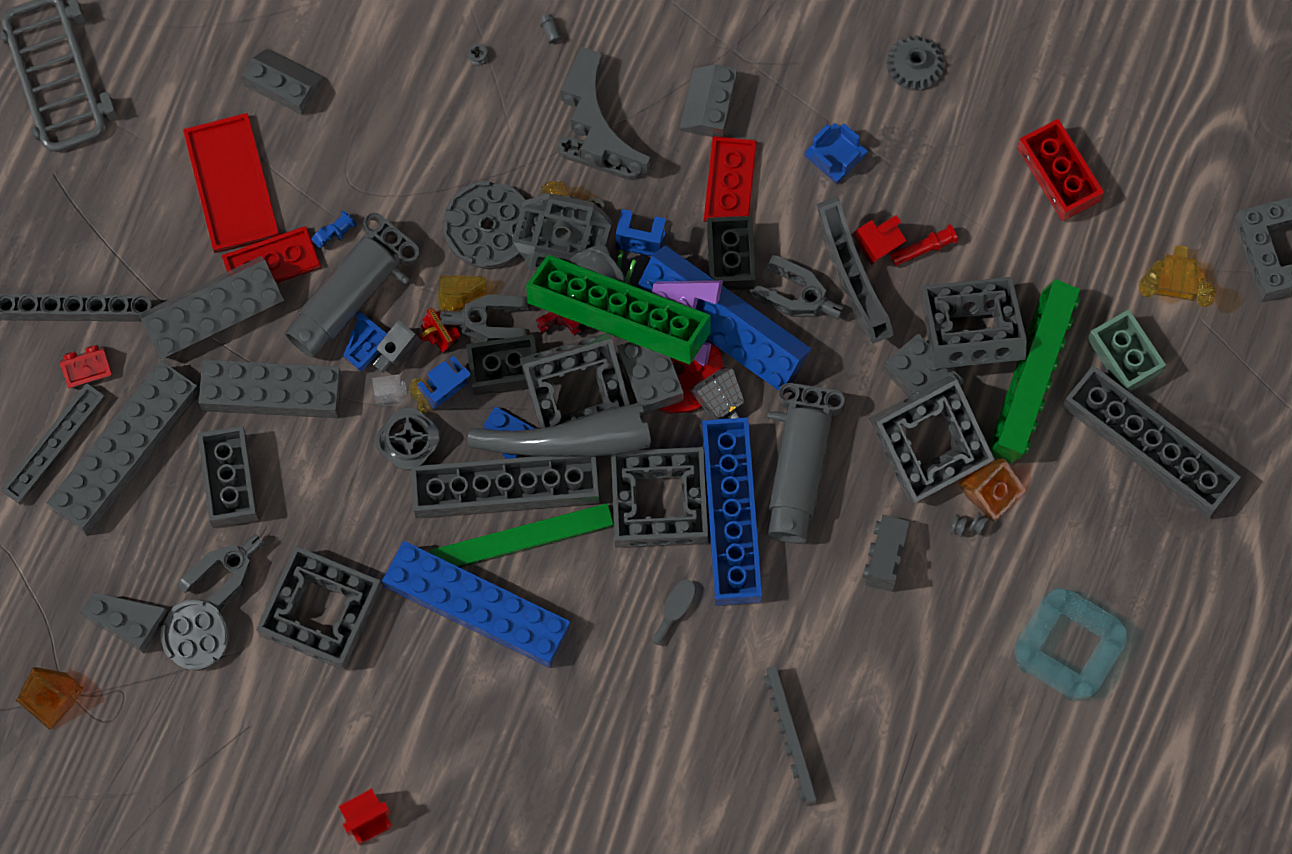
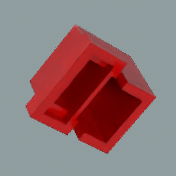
M897 215L878 227L871 220L852 234V237L871 265L892 253L907 241L898 228L901 221Z
M372 788L338 806L346 820V823L342 824L348 836L354 835L359 846L393 828L387 817L391 813L385 801L380 804Z

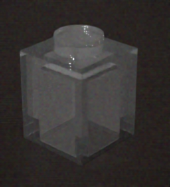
M399 374L372 378L377 406L404 403L403 395H407L405 381L401 382Z

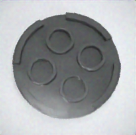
M187 600L172 608L164 624H162V647L168 658L184 669L199 670L208 668L218 662L227 649L229 643L227 620L215 605L207 601Z

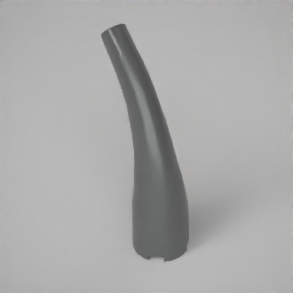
M638 402L546 428L517 431L472 428L468 433L467 443L470 448L514 455L602 456L650 447L651 439L648 424L645 422L644 416H641V413L644 412L643 407Z

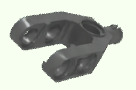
M772 255L767 268L775 274L805 288L802 290L800 298L792 301L779 295L776 290L771 291L756 285L751 294L753 298L789 316L816 317L818 312L822 311L837 320L840 319V314L842 315L845 307L827 299L825 288L811 271L784 258ZM807 296H814L817 300L808 302L805 298Z
M485 295L465 304L461 312L441 310L440 319L442 320H440V324L460 325L462 333L480 342L530 335V330L525 328L487 327L486 311L504 310V313L529 310V304L525 296ZM470 316L478 317L480 322H473Z
M254 533L241 548L233 544L209 552L179 581L178 587L186 594L199 581L203 582L205 580L204 577L216 565H224L233 576L207 600V602L215 605L221 611L244 589L253 565L250 557L265 545L264 541ZM232 559H240V563L238 566H229L230 561Z

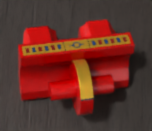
M430 308L426 311L427 315L422 319L424 323L421 325L423 333H421L419 338L422 342L429 340L431 345L437 344L440 351L445 353L453 343L458 341L460 333L455 327L446 330L445 326L440 324V320H442L440 319L441 310L435 311L433 308Z

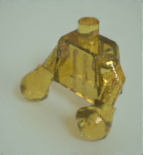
M1181 245L1175 246L1174 255L1167 254L1163 260H1157L1139 282L1140 294L1148 298L1160 295L1195 301L1197 296V304L1199 306L1209 307L1214 303L1216 296L1214 287L1207 282L1202 269L1197 266V260L1187 258L1188 248Z

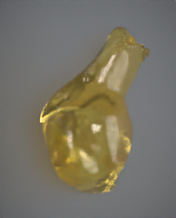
M414 378L409 383V392L411 397L417 402V410L424 414L427 411V399L417 388V383L422 381L429 391L430 386L423 379Z

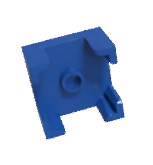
M622 209L616 230V249L652 257L663 247L666 231L664 230L666 218L655 217L651 233L633 229L632 225H630L632 211Z

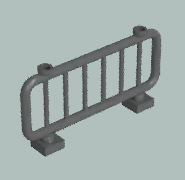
M32 0L12 7L3 15L2 25L4 30L0 31L3 43L8 42L36 125L31 127L35 140L40 139L46 149L54 152L98 137L103 132L105 126L104 115H107L110 122L119 119L108 91L99 94L102 102L98 103L71 23V19H74L77 25L86 23L78 0H67L68 7H66L63 0ZM50 3L56 5L59 12L58 15L13 31L11 19L14 16ZM61 19L65 34L21 50L19 49L15 37L16 34ZM64 38L68 39L72 53L26 69L21 54ZM74 57L78 72L32 88L28 73ZM80 76L85 89L84 92L39 108L34 92ZM87 95L91 111L45 127L41 115L42 111ZM91 115L94 116L96 122L94 129L56 143L50 141L47 131Z

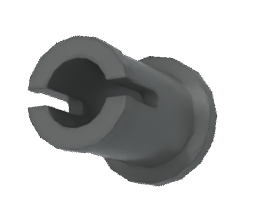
M552 14L541 17L539 24L544 29L549 44L562 40V36L555 23L556 18Z

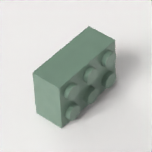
M1129 309L1090 331L1087 339L1113 380L1128 392L1135 390L1163 373L1166 364Z

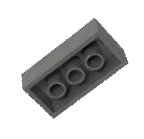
M238 426L197 433L208 515L212 527L259 521L247 434L244 427Z

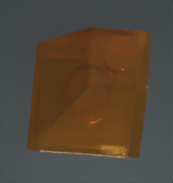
M1003 458L975 470L958 483L967 498L994 522L1026 491L1007 461Z
M34 667L16 701L51 730L76 703L84 687L65 672Z

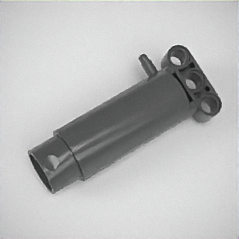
M369 213L365 217L363 223L365 235L303 305L298 311V318L284 332L287 339L295 347L311 358H314L328 341L332 342L390 274L404 284H407L409 278L397 266L400 263L404 266L413 265L418 258L419 248L412 240L378 213ZM374 220L378 222L380 227L378 229H371L367 223ZM393 235L397 242L389 244L386 242L385 237ZM410 249L414 253V257L406 258L403 256L402 251Z
M786 383L780 387L779 400L781 405L787 408V412L769 411L767 413L768 419L785 422L769 504L771 518L768 536L788 543H804L807 540L810 519H813L815 515L832 416H839L844 412L845 397L837 390ZM788 392H792L796 395L791 400H787L783 397ZM809 396H815L818 398V401L808 403L806 399ZM833 399L841 402L837 407H832L828 403Z

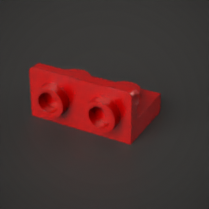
M93 345L85 348L86 352L77 354L74 351L63 355L64 359H61L59 363L68 388L112 375L104 347L99 348L98 345Z

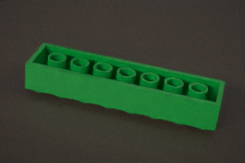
M550 255L546 256L526 284L528 304L687 364H691L711 334V315Z
M1054 279L1041 292L1026 336V360H1018L988 445L992 456L1011 464L1015 460L1020 459L1023 454H1027L1030 448L1031 441H1028L1030 434L1035 432L1038 421L1035 420L1036 416L1044 407L1045 400L1043 396L1051 387L1052 379H1050L1052 371H1055L1058 366V352L1064 348L1066 338H1064L1065 332L1070 329L1073 323L1072 311L1076 310L1080 302V297H1078L1079 288Z

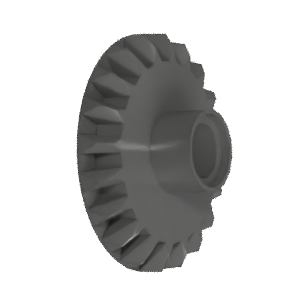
M917 35L915 37L907 36L905 39H899L889 51L887 70L890 77L899 86L909 90H923L931 87L940 79L944 70V56L940 51V47H937L934 41H930L926 37H918ZM918 58L921 60V62L914 63L911 61V59Z

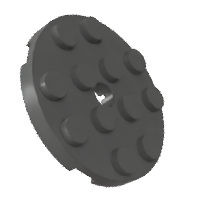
M490 181L476 182L458 191L449 201L443 219L444 237L453 254L466 264L478 268H497L518 258L521 254L513 243V236L522 202L525 201L524 197L517 190L504 183L502 185L490 183ZM485 220L494 222L492 229H484L481 225Z

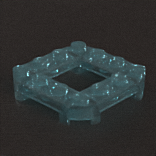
M1056 588L1043 598L1016 642L1014 656L1019 666L1018 668L1023 673L1028 672L1064 694L1066 699L1070 701L1085 700L1096 694L1125 646L1127 630L1116 617L1073 591ZM1061 614L1102 638L1080 674L1039 651Z

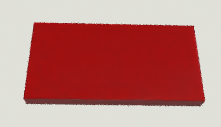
M712 136L704 222H707V218L749 216L757 140Z
M307 226L221 255L227 272L262 256L276 284L321 268Z

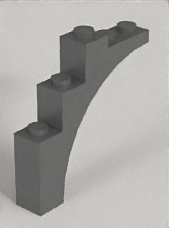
M581 47L561 88V101H564L569 106H577L571 118V130L578 135L587 136L581 148V159L589 165H598L600 167L607 160L612 165H621L629 168L634 173L647 175L650 169V157L634 150L623 142L610 129L601 114L596 98V83L602 67V54Z
M836 196L816 204L825 236L823 239L827 255L837 269L841 287L850 299L855 319L872 344L894 336L890 318L877 298L856 251L840 199Z

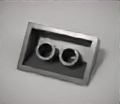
M267 48L252 58L242 74L245 87L301 115L305 112L324 80V77Z
M714 64L693 69L679 131L709 137L724 136L737 80V68Z

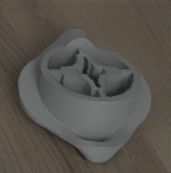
M603 244L585 249L573 255L569 263L625 283L622 270L610 256L608 248Z
M404 408L395 412L389 421L380 428L376 436V447L380 454L397 468L411 470V466H421L427 457L438 447L440 431L435 423L425 417L420 411L413 408ZM411 424L421 428L424 434L414 431ZM404 425L402 432L395 433V436H389L396 426ZM406 435L411 439L410 443L404 439ZM421 442H427L426 446L420 452L412 455V450L415 445H421ZM391 444L402 447L405 454L396 451Z

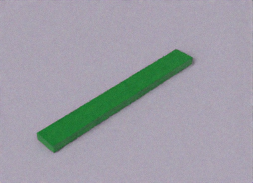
M608 503L435 548L429 550V552L457 567H463L614 527Z

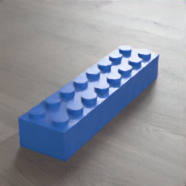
M665 245L652 255L636 288L652 293L653 284L657 281H713L714 279ZM724 286L721 288L720 299L716 304L697 299L696 310L711 315V334L707 338L708 341L778 391L783 384L792 383L811 351L810 347Z
M748 417L702 420L715 606L761 603L762 589Z
M404 540L382 580L384 588L550 668L570 628V621Z

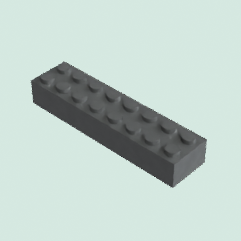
M160 360L46 502L49 508L87 536L199 396L200 391L197 385Z
M1094 365L1064 401L1062 406L1064 409L1207 518L1212 516L1241 478V476Z
M535 456L411 466L413 506L416 518L599 503L596 456Z

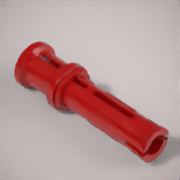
M949 224L947 228L939 232L929 233L926 239L890 253V258L894 261V266L897 267L929 251L934 250L938 252L943 246L950 243L956 244L958 243V237L952 225Z

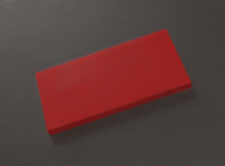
M248 113L183 129L213 252L218 253L278 236L279 232Z

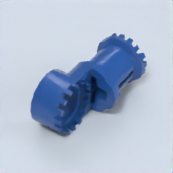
M343 210L341 216L333 224L323 226L311 240L319 248H322L323 244L329 242L333 235L337 239L342 240L344 238L343 235L351 227H356L357 223L355 220H352V217L349 218L350 215Z

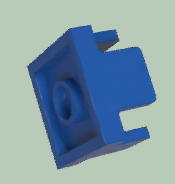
M834 122L831 126L827 124L813 138L812 145L804 152V156L838 184L867 155V150L860 145V137L846 124L840 127Z
M454 356L449 359V363L457 373L452 370L446 361H443L428 373L429 379L426 383L433 393L428 390L422 381L417 383V388L427 399L428 404L433 410L470 381L471 374L466 368L462 367Z

